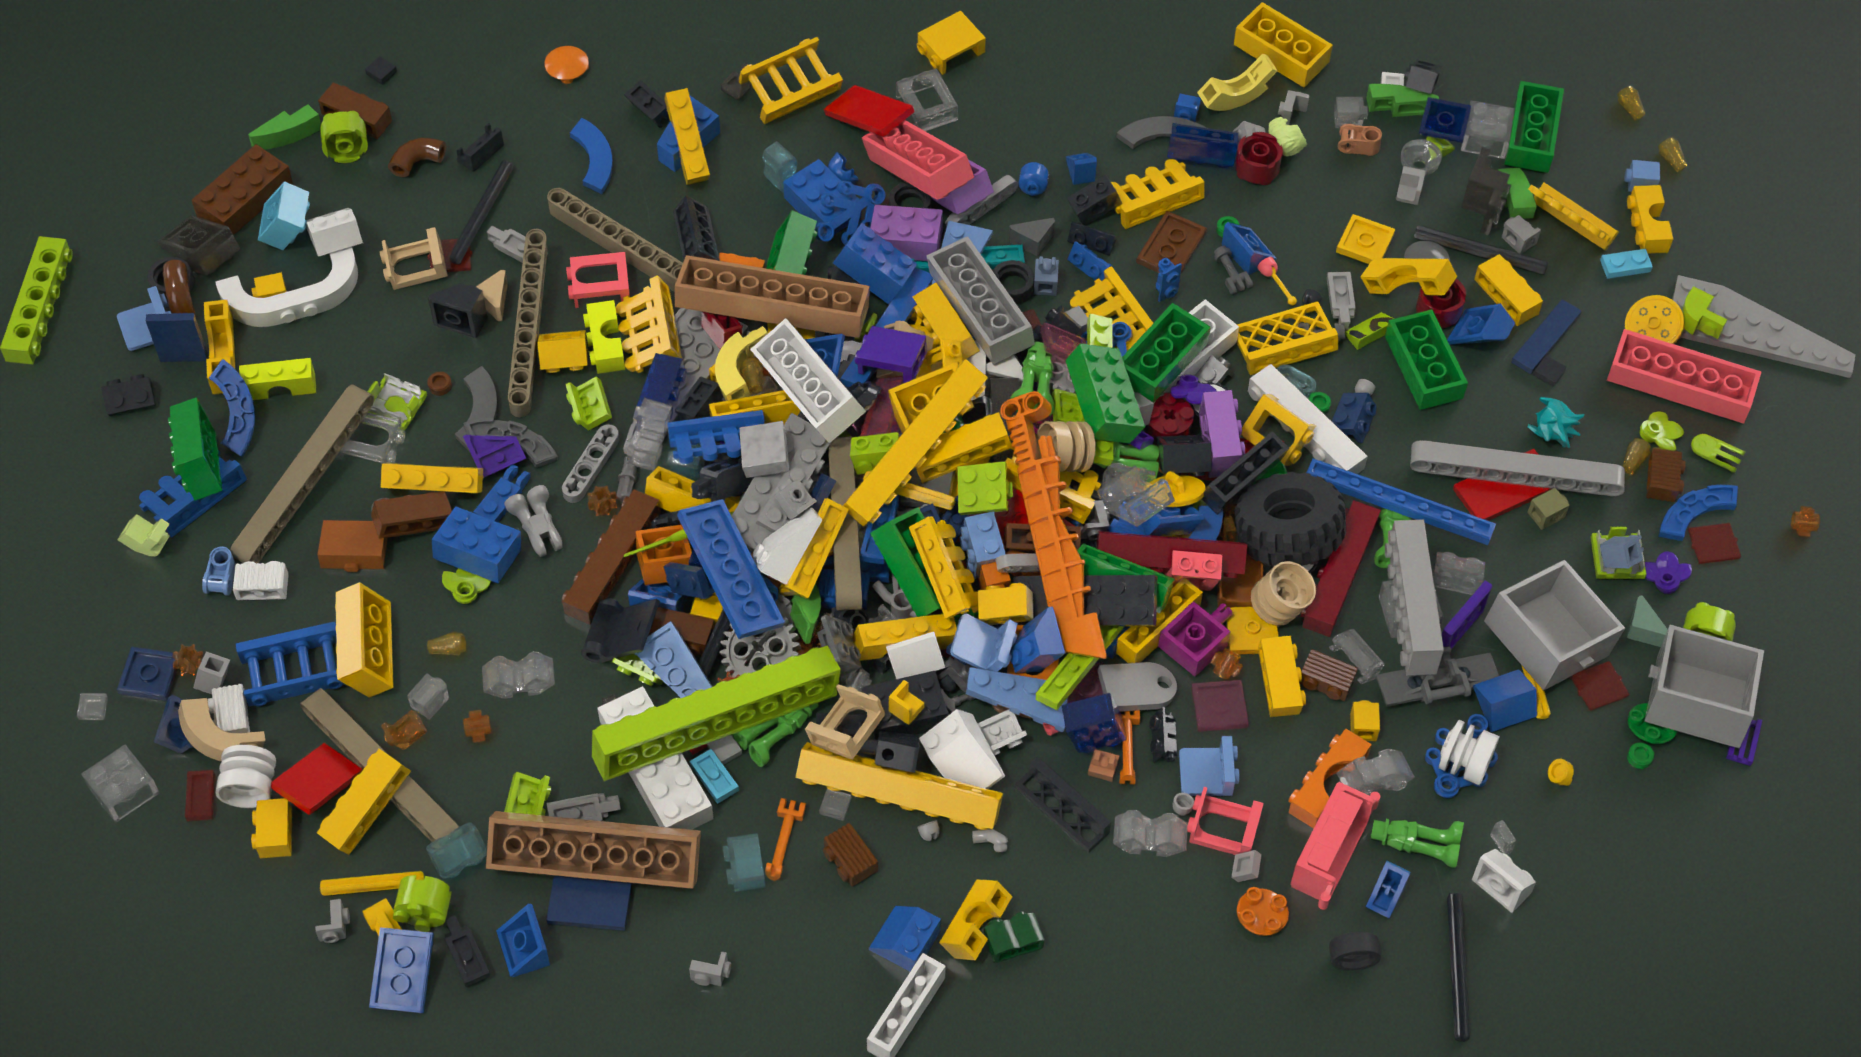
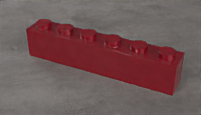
M1353 500L1350 509L1345 508V538L1339 548L1326 558L1328 560L1327 564H1322L1319 569L1317 578L1320 581L1318 585L1315 584V598L1301 613V617L1304 618L1303 628L1327 637L1331 636L1378 523L1380 509Z
M1098 531L1096 549L1140 566L1150 567L1151 570L1156 572H1164L1165 568L1172 567V552L1174 550L1222 555V572L1224 577L1238 578V574H1245L1247 544L1244 542Z

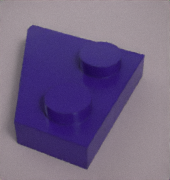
M463 436L477 468H483V478L527 459L516 436Z

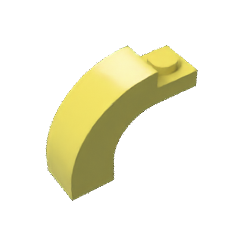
M1261 54L1238 77L1230 80H1219L1211 77L1197 93L1207 108L1216 111L1231 110L1253 101L1268 89L1266 83L1277 72V69L1268 55Z
M763 326L751 331L744 338L737 332L725 342L718 353L715 363V375L726 401L751 395L746 382L741 377V370L744 364L754 356L750 349L768 334Z

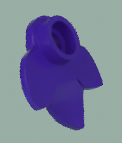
M1187 374L1180 376L1177 385L1171 387V395L1176 399L1186 398L1191 404L1201 405L1204 392H1216L1217 390L1209 384L1199 383V379L1196 376Z
M1669 551L1661 553L1656 563L1645 562V578L1655 582L1658 590L1664 594L1675 592L1680 582L1689 579L1692 573L1691 564H1679L1677 556Z

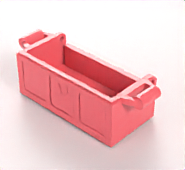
M1341 782L1337 783L1296 863L1290 884L1291 887L1318 899V907L1322 910L1328 908L1331 896L1368 824L1369 818L1373 810L1378 807L1380 800L1378 792H1372L1369 796Z

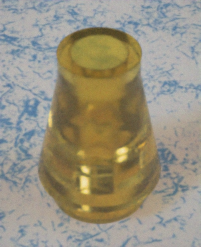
M1628 86L1617 94L1618 102L1634 120H1638L1646 114L1638 90L1634 89L1633 86Z
M1671 137L1659 144V154L1676 172L1687 167L1688 164L1685 161L1678 140Z
M756 358L744 360L740 368L749 392L752 394H758L763 391L764 367Z
M1635 438L1633 442L1629 443L1622 464L1625 473L1633 475L1637 468L1649 457L1651 446L1648 442Z
M457 631L428 640V651L430 655H460V653L466 651L465 636L462 632L457 633Z

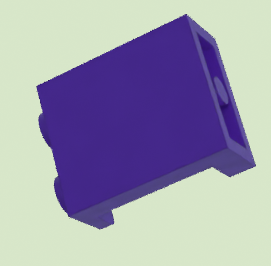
M872 326L868 335L865 334L863 337L861 350H857L855 355L858 374H864L867 366L902 372L904 383L916 379L927 354L926 336Z

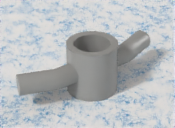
M881 581L873 584V588L878 595L891 605V615L894 620L917 617L902 590L891 594Z

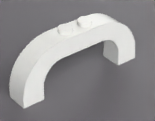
M351 246L329 253L332 262L330 274L323 281L267 298H256L248 295L243 290L238 275L216 281V286L221 300L228 299L235 320L249 326L269 327L313 316L338 306L349 297L355 288L358 279V268Z

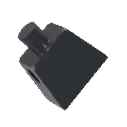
M879 731L878 739L868 738L861 747L860 753L875 755L876 765L915 773L919 752V735Z

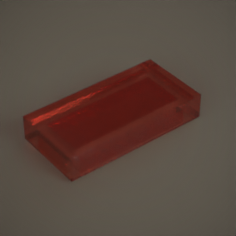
M214 770L187 772L186 821L213 820Z

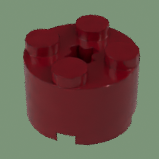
M1254 132L1251 136H1244L1240 140L1235 163L1237 176L1240 179L1255 184L1269 185L1276 178L1280 170L1283 147L1279 145L1277 138L1266 132Z
M1458 279L1454 280L1445 295H1425L1421 287L1416 303V312L1433 310L1440 327H1450L1456 324L1462 315L1466 300V289Z
M1171 392L1165 393L1154 402L1150 422L1144 428L1145 433L1154 438V445H1157L1156 436L1190 435L1194 411L1184 399L1172 397Z

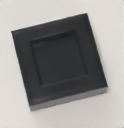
M379 56L365 69L366 75L380 84H384L397 72V68Z
M1546 355L1534 371L1533 376L1554 387L1567 366Z

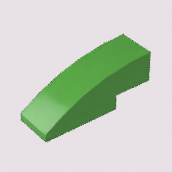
M1369 84L1366 97L1369 112L1391 110L1393 117L1436 114L1439 103V96L1395 84Z
M307 104L292 115H288L283 111L248 135L252 147L257 144L264 150L297 142L320 130L321 122L319 114Z
M1520 168L1498 169L1497 174L1504 205L1509 209L1510 218H1515L1518 215L1522 218H1533L1536 203L1533 193L1528 190L1530 184Z
M816 583L809 598L805 599L799 595H793L792 597L793 604L790 617L805 644H810L814 637L821 608V598Z

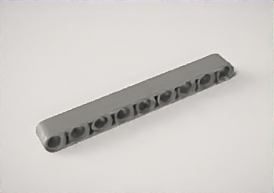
M1416 441L1411 447L1410 467L1417 472L1550 489L1556 488L1558 490L1606 496H1619L1624 493L1625 469L1616 464L1432 441Z

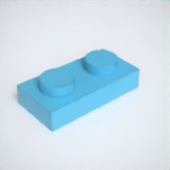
M1646 249L1602 255L1600 260L1607 279L1651 272L1653 267Z
M712 749L690 761L691 768L717 804L739 791V786Z

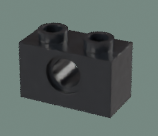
M1107 175L1067 198L1077 218L1085 226L1122 204L1116 189Z

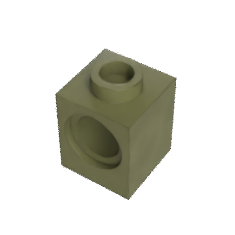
M1553 488L1532 499L1528 514L1540 529L1543 530L1564 519L1570 505L1567 498L1560 494L1556 488Z

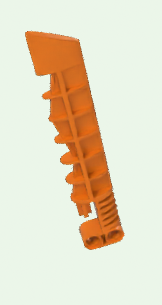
M1029 392L1004 402L1000 413L1006 420L1008 432L1011 433L1010 440L1013 441L1011 445L1015 449L1013 455L1017 457L1015 460L1016 465H1019L1017 468L1047 604L1048 607H1053L1065 652L1106 659V651L1097 613L1084 615V594L1089 592L1091 587H1084L1085 561L1081 559L1073 543L1079 536L1076 533L1069 534L1062 520L1072 514L1073 510L1070 507L1060 509V491L1067 487L1066 482H1060L1059 464H1061V459L1059 456H1056L1052 436H1041L1037 444L1033 423L1043 420L1050 415L1052 406L1039 392ZM1040 402L1038 408L1034 409L1035 405ZM1018 410L1017 414L1012 417V414Z

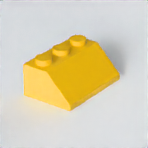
M955 363L888 390L894 416L902 434L957 369ZM971 399L968 401L971 404V406L965 413L969 412L974 407Z

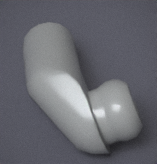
M994 829L972 831L973 844L990 842L994 844L996 852H1005L1007 850V837Z

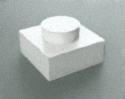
M1382 72L1381 84L1404 86V74Z

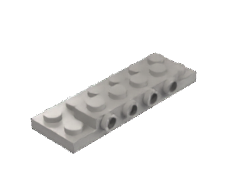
M793 413L790 414L784 425L787 433L790 471L755 476L732 514V518L748 550L754 552L759 543H763L766 537L790 521L774 498V495L780 492L778 486L788 479L792 482L799 479L808 492L814 481L810 477L813 472L819 473L825 462L821 458L830 443L811 423Z

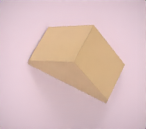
M500 270L476 286L483 290L486 310L497 321H502L508 287L505 270Z

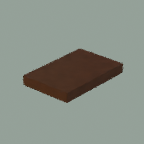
M1166 211L1138 255L1136 263L1160 273L1159 261L1163 258H1168L1175 266L1179 263L1182 264V273L1206 235L1207 228Z

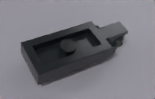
M455 915L446 918L450 933L445 934V941L465 987L490 977L488 968L470 928L467 925L460 928Z

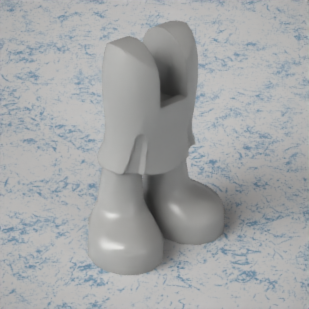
M544 485L535 486L527 493V500L536 514L532 517L526 499L522 494L512 495L504 503L507 511L517 516L521 521L522 528L527 532L533 549L540 557L547 555L542 541L546 537H549L555 551L563 548L561 537L552 522V516L548 514L546 509L549 492Z

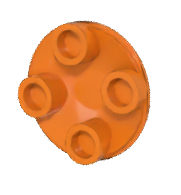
M574 46L558 47L552 50L545 59V69L548 74L561 80L564 84L572 83L575 78L581 76L589 68L586 53Z
M1251 887L1237 904L1238 919L1248 931L1263 936L1273 935L1281 931L1288 921L1287 900L1283 895L1271 890Z

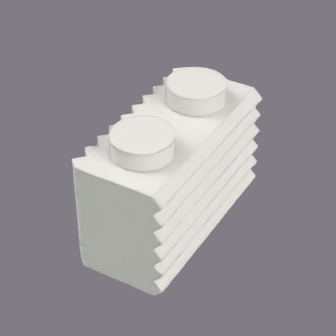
M250 561L244 562L241 565L237 563L233 584L236 600L286 599L289 577L286 565L277 561H270L266 564H256Z
M242 684L212 689V698L208 699L209 711L211 714L214 713V720H212L214 724L223 731L229 733L250 732L247 701Z

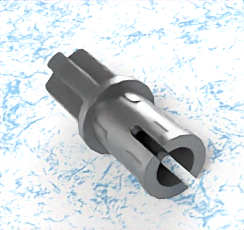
M626 456L624 458L622 472L618 475L619 485L616 498L620 502H623L626 496H630L633 485L637 482L635 476L639 460L633 456Z

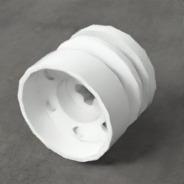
M1458 720L1453 729L1448 733L1442 747L1439 769L1445 771L1449 762H1454L1451 774L1455 775L1460 766L1466 767L1464 779L1480 786L1500 736L1483 730L1478 739L1473 738L1474 726L1470 725L1465 735L1462 733L1465 722Z
M235 745L224 749L219 768L221 773L217 780L215 792L217 798L226 804L240 808H256L257 800L271 799V779L274 776V768L276 766L275 755L264 748L253 745Z

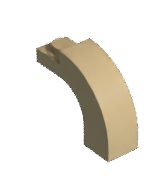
M207 698L181 700L178 714L182 731L190 744L205 756L221 761L222 752L230 746L253 745L263 748L265 743L264 731L249 733H229L223 731L214 724L210 717Z

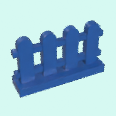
M763 411L668 422L670 448L676 447L677 450L673 451V458L679 459L681 464H690L694 460L693 457L703 456V459L706 461L717 459L719 453L727 452V455L731 458L741 456L739 428L764 424ZM724 441V444L716 445L715 442ZM700 444V448L692 449L691 445Z
M219 457L222 482L221 492L194 500L191 493H186L183 486H181L182 477L180 475L174 479L171 476H164L158 482L160 490L156 493L146 490L140 494L141 504L139 506L144 512L149 509L156 515L153 517L156 522L160 519L168 522L169 526L165 532L172 538L244 483L247 478L237 461L229 459L225 462ZM168 495L174 502L168 505L162 498Z

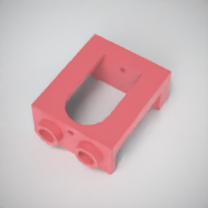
M625 252L570 257L571 267H566L567 279L572 281V285H568L569 299H574L575 308H579L578 299L620 295L622 302L624 301L623 297L627 295L630 297ZM617 264V281L586 284L576 279V273L581 268Z
M1173 550L1172 567L1165 568L1163 574L1175 579L1173 587L1183 578H1186L1199 590L1211 591L1221 580L1222 555Z
M1204 787L1202 795H1196L1193 810L1197 811L1195 818L1190 817L1186 832L1191 833L1189 842L1233 855L1251 851L1264 803L1253 801L1252 808L1207 796V787ZM1214 813L1247 822L1242 843L1204 832L1199 825L1200 818L1205 814Z

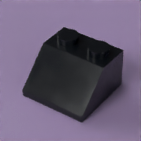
M458 284L430 294L428 297L434 326L477 338L488 318L483 290L473 285Z
M1205 435L1156 436L1159 449V465L1163 473L1172 471L1181 476V473L1190 472L1192 476H1203L1205 472H1211V442Z

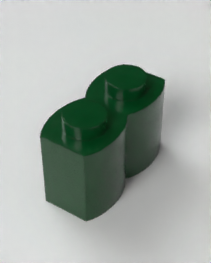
M1019 912L1013 915L1010 920L1002 921V919H995L984 928V935L988 939L986 943L994 963L1006 961L1018 955L1032 953L1044 947L1045 940L1034 913Z

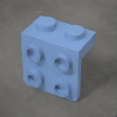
M156 286L147 289L152 303L117 314L124 340L130 351L154 344L145 321L146 314H171L170 311L165 312L164 308L169 306L164 293L159 295Z
M994 512L965 518L964 527H961L962 536L959 537L961 549L967 552L966 567L973 573L974 579H977L980 576L981 565L996 562L995 559L1006 554Z
M965 613L959 619L950 653L953 657L977 669L998 672L1002 667L1006 668L1011 660L1010 650L1017 639L1015 632L1018 623L1009 619L1000 628L996 629Z
M1222 736L1220 748H1182L1179 751L1181 793H1187L1190 796H1201L1203 788L1207 787V796H1232L1234 785L1239 784V769H1234V761H1237L1238 751L1237 746H1233L1232 736Z

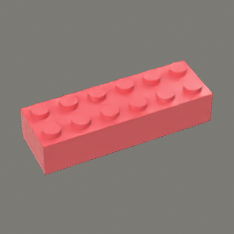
M906 120L884 137L872 132L862 137L867 154L872 162L936 200L946 197L951 191L966 185L969 180L974 178L965 153Z
M1624 329L1607 381L1744 424L1752 406L1761 371Z

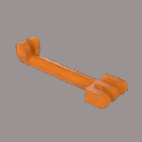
M1140 710L1133 711L1134 715H1130V711H1124V714H1120V711L1114 712V724H1122L1123 769L1120 771V784H1125V780L1130 781V784H1135L1132 725H1139Z
M781 798L777 816L783 817L784 820L772 863H767L765 868V875L770 880L777 881L781 877L782 863L794 820L803 821L806 810V803L804 802L800 803L799 811L795 810L796 801L791 800L789 809L785 808L787 799Z

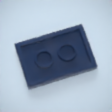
M194 313L146 314L145 321L160 362L206 361L208 359V352Z
M554 875L546 919L547 924L625 931L632 883Z

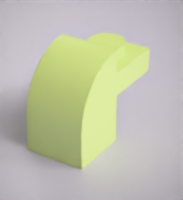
M136 514L129 520L117 540L136 552L148 556H157L170 537L165 532L169 523L160 519L153 525Z

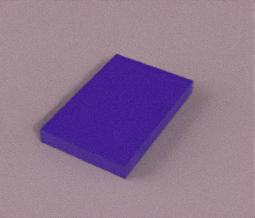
M1485 580L1446 625L1441 634L1443 647L1450 646L1452 650L1484 612L1492 590V584Z

